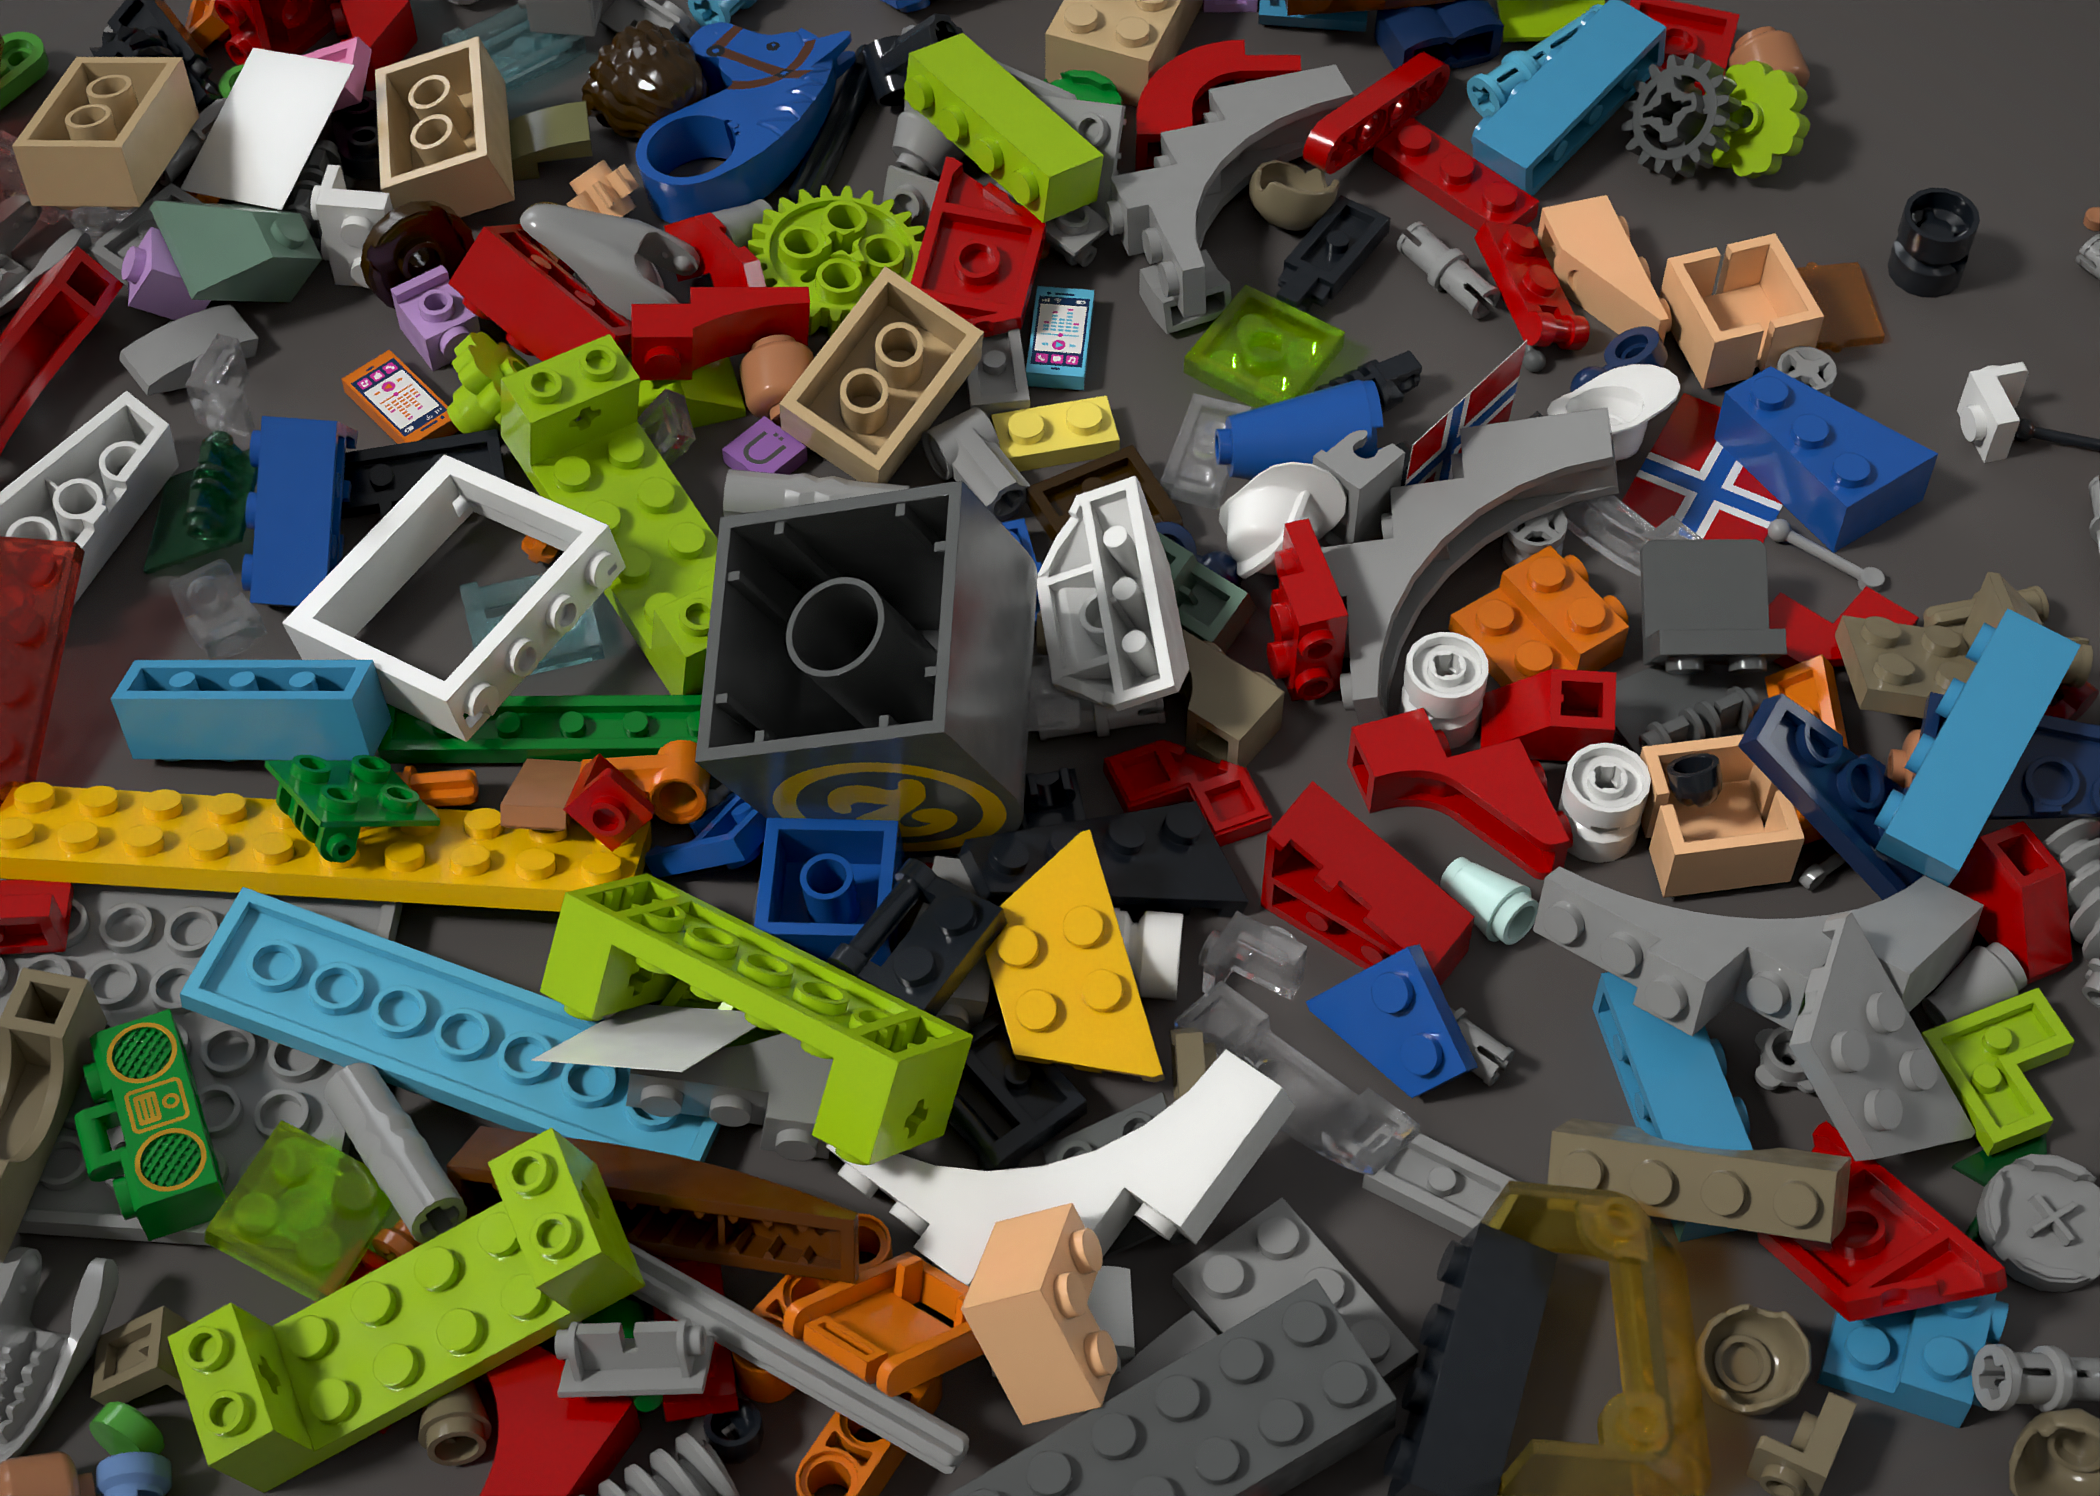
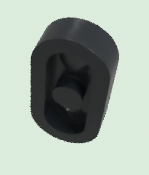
M362 96L361 103L332 112L331 120L335 145L338 147L344 174L354 179L371 180L380 178L377 102L367 96Z

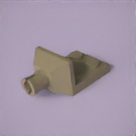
M1987 572L1962 633L1954 632L1949 628L1938 625L1925 628L1894 623L1889 619L1878 616L1864 619L1842 615L1834 636L1859 709L1923 718L1926 699L1930 692L1944 695L1953 678L1964 683L1967 682L1976 663L1965 658L1984 622L1996 628L2008 608L2042 625L2037 612L2000 573ZM2066 637L2081 646L2060 684H2065L2067 687L2081 688L2086 683L2091 671L2093 649L2091 645H2088L2089 640L2087 638Z

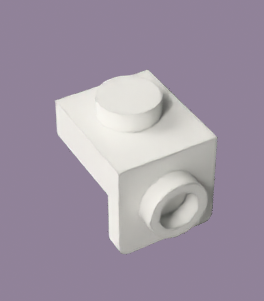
M2023 362L2002 366L1991 365L1969 373L1957 412L1960 416L1961 428L1965 438L1969 442L1973 441L1984 463L2007 459L2020 423L2014 408L2018 405L2029 375Z

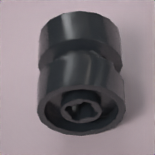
M1928 188L1918 191L1908 198L1898 227V236L1894 241L1888 261L1889 276L1898 287L1909 294L1926 298H1937L1950 294L1958 287L1980 223L1979 211L1973 202L1961 193L1946 188Z

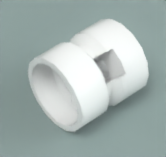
M1452 632L1433 633L1415 642L1406 657L1399 714L1424 708L1433 729H1441L1446 735L1450 749L1460 747L1472 739L1479 727L1483 697L1488 679V659L1483 649L1471 638Z
M1606 742L1590 744L1577 751L1570 759L1557 810H1562L1565 813L1572 829L1573 845L1571 848H1568L1569 853L1581 860L1602 863L1619 859L1626 855L1634 846L1651 782L1648 767L1638 754L1624 746Z
M1114 908L1140 997L1176 1000L1183 914L1146 911L1140 918L1139 923H1133L1127 911H1120V908Z

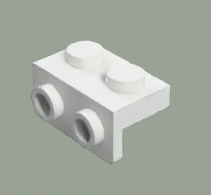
M328 165L322 184L315 185L313 188L310 204L312 218L319 220L322 230V257L324 260L330 261L336 285L369 288L360 266L362 248L373 226L389 211L393 210L390 195L383 192L347 190L341 166Z

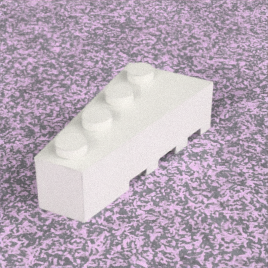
M125 391L0 492V618L38 650H41L179 466L170 425L128 391Z

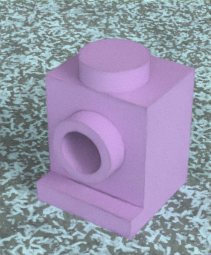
M443 265L391 289L400 329L432 371L451 363L457 357L454 348L471 332H481L478 316L464 306L462 302L463 296L448 284L450 281L448 272Z

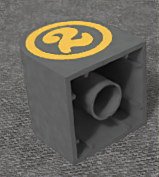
M963 481L720 517L695 762L765 818L899 821L905 857L955 855L960 853L965 839L1016 831L1022 823L1024 810L1038 578L1037 567L1033 558Z

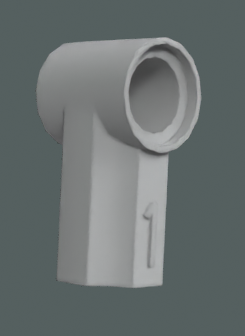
M974 407L922 433L921 441L925 455L931 467L941 479L946 481L953 477L955 481H963L1000 522L1006 521L1018 514L1019 509L1026 502V487L1030 486V484L1000 449L997 433L987 415L980 408Z

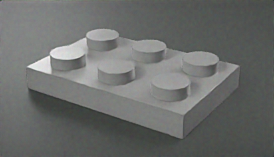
M1280 1198L1173 1273L1172 1287L1189 1307L1196 1311L1218 1335L1316 1278L1386 1384L1393 1381L1417 1362L1419 1351L1283 1198Z

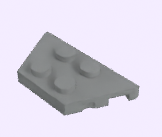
M1847 912L1831 915L1825 921L1822 931L1832 940L1824 967L1811 969L1804 992L1805 1007L1803 1012L1797 1016L1789 1046L1854 1160L1879 1159L1972 1138L1976 1133L1975 1129L1853 913Z

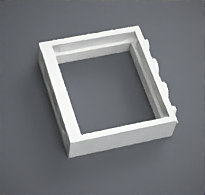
M444 454L298 605L282 624L302 660H373L387 704L467 742L485 721L494 715L497 708L525 677L535 670L538 663L565 633L575 626L578 619L605 589L612 585V582L626 566L609 525ZM472 512H476L564 551L445 681L354 638ZM464 713L469 715L466 719L463 717Z

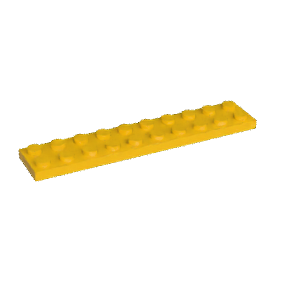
M31 782L24 785L14 784L0 807V879L239 893L242 887H246L268 895L560 912L565 892L642 875L645 867V855L650 850L652 843L651 821H648L612 852L573 818L564 831L505 828V826H501L500 812L495 809L479 808L469 811L436 809L433 806L427 805L441 820L439 826L361 827L355 855L350 860L340 863L325 860L319 854L315 843L308 841L302 832L295 827L292 819L279 809L276 799L246 798L235 793H223L216 796L180 794L169 789L143 792L115 790L109 786H93L90 788L57 787L44 782Z

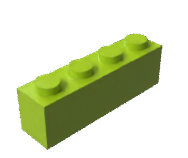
M964 33L909 53L907 78L904 85V99L1042 223L1097 201L1104 155Z

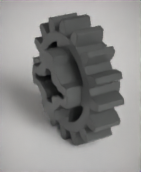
M1689 53L1685 60L1672 54L1668 56L1667 69H1663L1655 64L1649 66V73L1652 79L1647 84L1638 80L1634 82L1633 86L1640 95L1637 101H1625L1624 108L1633 112V119L1623 123L1621 128L1623 131L1635 136L1628 142L1626 148L1628 151L1639 156L1638 164L1673 179L1676 173L1691 178L1694 177L1695 163L1708 169L1714 166L1711 153L1715 149L1727 153L1730 147L1723 137L1726 132L1738 131L1740 126L1730 120V113L1742 108V102L1729 96L1737 87V84L1734 80L1723 75L1725 69L1722 66L1693 53ZM1694 82H1699L1703 86L1706 95H1702V90L1696 88ZM1656 137H1660V142L1668 146V151L1662 149Z

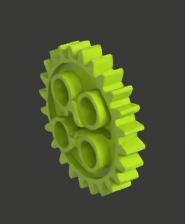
M822 185L820 197L813 198L807 191L801 189L799 190L797 204L781 197L779 199L778 212L770 209L763 211V223H754L752 240H748V249L761 263L766 287H809L810 315L808 335H812L820 326L828 327V334L831 337L885 266L911 283L925 228L924 226L911 227L912 213L910 211L894 215V200H886L880 205L874 204V194L871 190H868L861 199L853 198L850 186L843 188L841 196H833L830 189L826 185Z

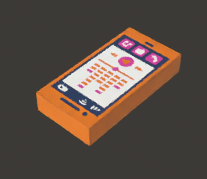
M390 349L341 379L344 392L397 444L451 436L459 431L449 418L447 413L448 406Z

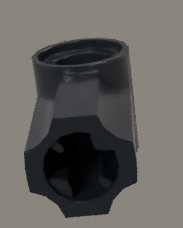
M933 14L902 35L884 37L864 47L863 56L875 99L879 106L891 107L905 104L904 85L907 78L910 52L963 33L962 28L958 27L949 15Z

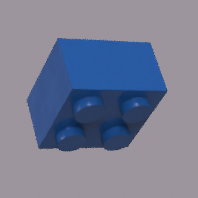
M767 817L754 927L827 962V959L839 944L850 943L898 883L895 874L906 862L899 821ZM900 923L871 958V962L881 967L898 946Z

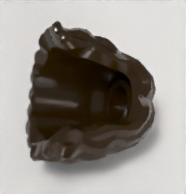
M648 20L639 21L636 27H625L622 32L615 35L611 45H604L599 48L598 58L588 70L589 79L582 87V101H586L588 117H596L603 127L612 128L619 136L624 138L640 139L644 132L661 118L710 97L709 87L703 76L702 65L695 59V52L691 45L680 41L678 36L666 27L655 25Z

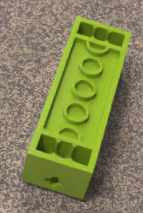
M608 334L501 378L502 439L540 496L609 525L626 568L615 578L612 585L605 589L604 594L670 694L702 695L718 539L637 421L640 377L612 336Z
M648 873L565 892L540 993L563 1004L564 1011L570 1016L586 1021H599L603 1016L665 999L677 983V980L680 979L690 984V991L694 995L713 1002H725L744 1012L745 1019L752 1025L767 1030H779L801 1041L800 1046L805 1052L819 1058L833 1059L812 1136L835 1147L836 1154L845 1161L858 1165H872L944 1136L973 1035Z
M551 1127L488 1162L502 1198L501 1202L273 1326L237 1305L229 1303L168 1336L169 1345L208 1466L262 1493H266L556 1335L557 1330L569 1328L571 1322H580L645 1287L646 1285L597 1164Z

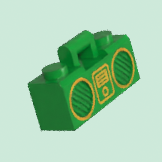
M167 1009L93 1034L89 1039L95 1061L84 1064L83 1070L92 1099L95 1104L99 1105L84 1109L74 1117L89 1179L94 1182H102L125 1174L124 1177L113 1180V1187L121 1213L125 1221L135 1217L138 1218L148 1241L232 1214L186 1046L171 1010ZM121 1126L126 1146L112 1150L107 1130Z

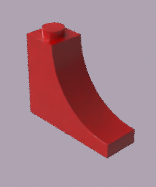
M538 1345L479 1376L497 1402L499 1420L495 1458L490 1474L479 1496H596L598 1484L607 1480L641 1431L633 1400L628 1396L559 1398L557 1392L566 1361L563 1359L558 1360L556 1355Z

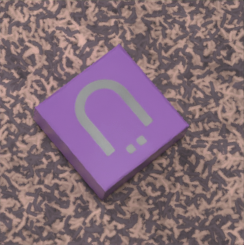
M766 416L722 449L724 463L735 470L790 475L808 460L806 446L786 433Z

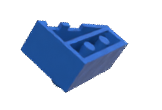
M1771 366L1725 392L1714 439L1833 553L1924 499L1938 457V453Z
M262 416L261 430H253L250 439L249 455L251 466L258 467L257 492H249L245 518L247 528L254 529L253 554H245L241 573L242 588L244 591H250V603L298 607L342 561L345 540L344 534H340L342 502H349L351 482L344 480L346 448L356 449L358 431L338 421Z

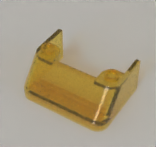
M1508 1181L1480 1221L1481 1223L1551 1252L1597 1256L1608 1261L1623 1393L1614 1396L1599 1414L1597 1422L1599 1444L1532 1439L1502 1475L1497 1496H1703L1710 1486L1712 1472L1701 1383L1696 1373L1694 1348L1696 1342L1688 1277L1682 1256L1643 1208L1634 1199L1623 1193L1610 1190Z

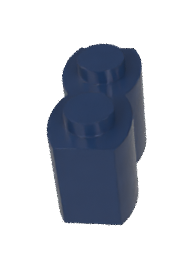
M1458 0L1400 9L1377 10L1374 38L1394 70L1422 52L1435 57L1449 65V67L1466 68L1487 62L1499 55L1504 25L1487 0Z

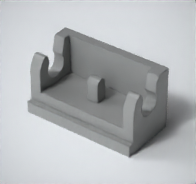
M1359 430L1347 435L1328 452L1321 449L1313 456V465L1329 471L1342 484L1347 496L1345 514L1334 528L1318 540L1320 545L1329 547L1383 539L1381 514L1392 512L1390 488L1401 486L1405 458L1403 450L1392 443L1379 449L1372 458H1360L1354 451L1365 445L1368 432Z

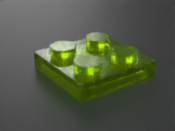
M1245 284L1184 357L1183 373L1254 408H1259L1305 395L1344 348L1345 332Z
M281 1120L205 1229L204 1242L317 1302L343 1288L371 1245L372 1239L379 1233L394 1210V1206L387 1195L380 1189L374 1176L365 1164Z

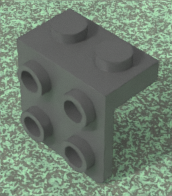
M1756 539L1650 540L1643 545L1640 550L1643 665H1665L1666 673L1669 674L1704 672V665H1728L1729 673L1752 674L1766 672L1768 664L1787 654L1786 629H1769L1767 551L1761 541Z

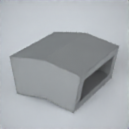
M1206 249L1200 251L1205 264L1206 314L1183 318L1173 296L1165 297L1162 291L1158 265L1155 264L1140 269L1139 294L1153 319L1166 334L1233 314L1230 282L1217 269Z

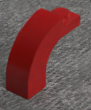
M1228 40L1191 49L1167 62L1150 78L1139 98L1136 116V172L1154 168V157L1161 156L1160 132L1202 124L1203 113L1209 112V89L1302 71L1301 55H1245V40Z

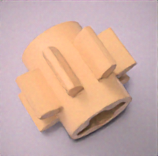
M603 159L569 183L578 196L566 203L568 207L623 217L637 207L628 194L638 188L639 184L625 164L612 171Z

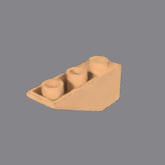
M1604 195L1542 208L1537 238L1554 274L1559 280L1565 296L1618 335L1635 327L1647 326L1654 328L1664 343L1665 334L1671 330L1672 326L1669 305L1664 298H1658L1651 284L1648 263L1644 257L1637 256L1630 242L1628 224L1623 216H1617L1608 196Z

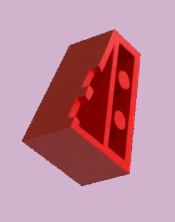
M521 224L483 227L448 283L464 297L462 302L469 311L480 318L494 321L507 332L506 340L515 349L526 355L536 356L541 361L560 355L608 334L612 336L625 357L631 350V320L618 314L599 300L592 290L587 289L573 276L575 273L573 269L560 258L558 260L545 246L532 238L522 228Z
M1313 780L1267 834L1261 906L1361 968L1367 969L1408 946L1420 944L1441 987L1468 952L1475 916Z

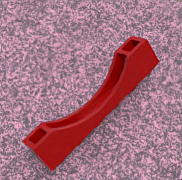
M78 246L41 277L0 335V455L9 438L39 394L76 347L99 322L124 285Z

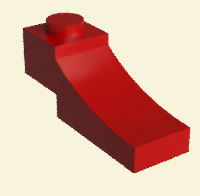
M690 287V304H631L632 367L640 377V380H692V371L720 359L749 352L751 346L764 337L789 335L795 338L796 342L808 346L809 287Z

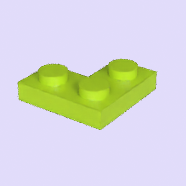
M2039 987L1922 1032L1921 1036L1975 1129L1976 1133L1974 1135L1988 1156L2048 1132L2054 1119L2023 1072L2069 1055L2075 1040Z

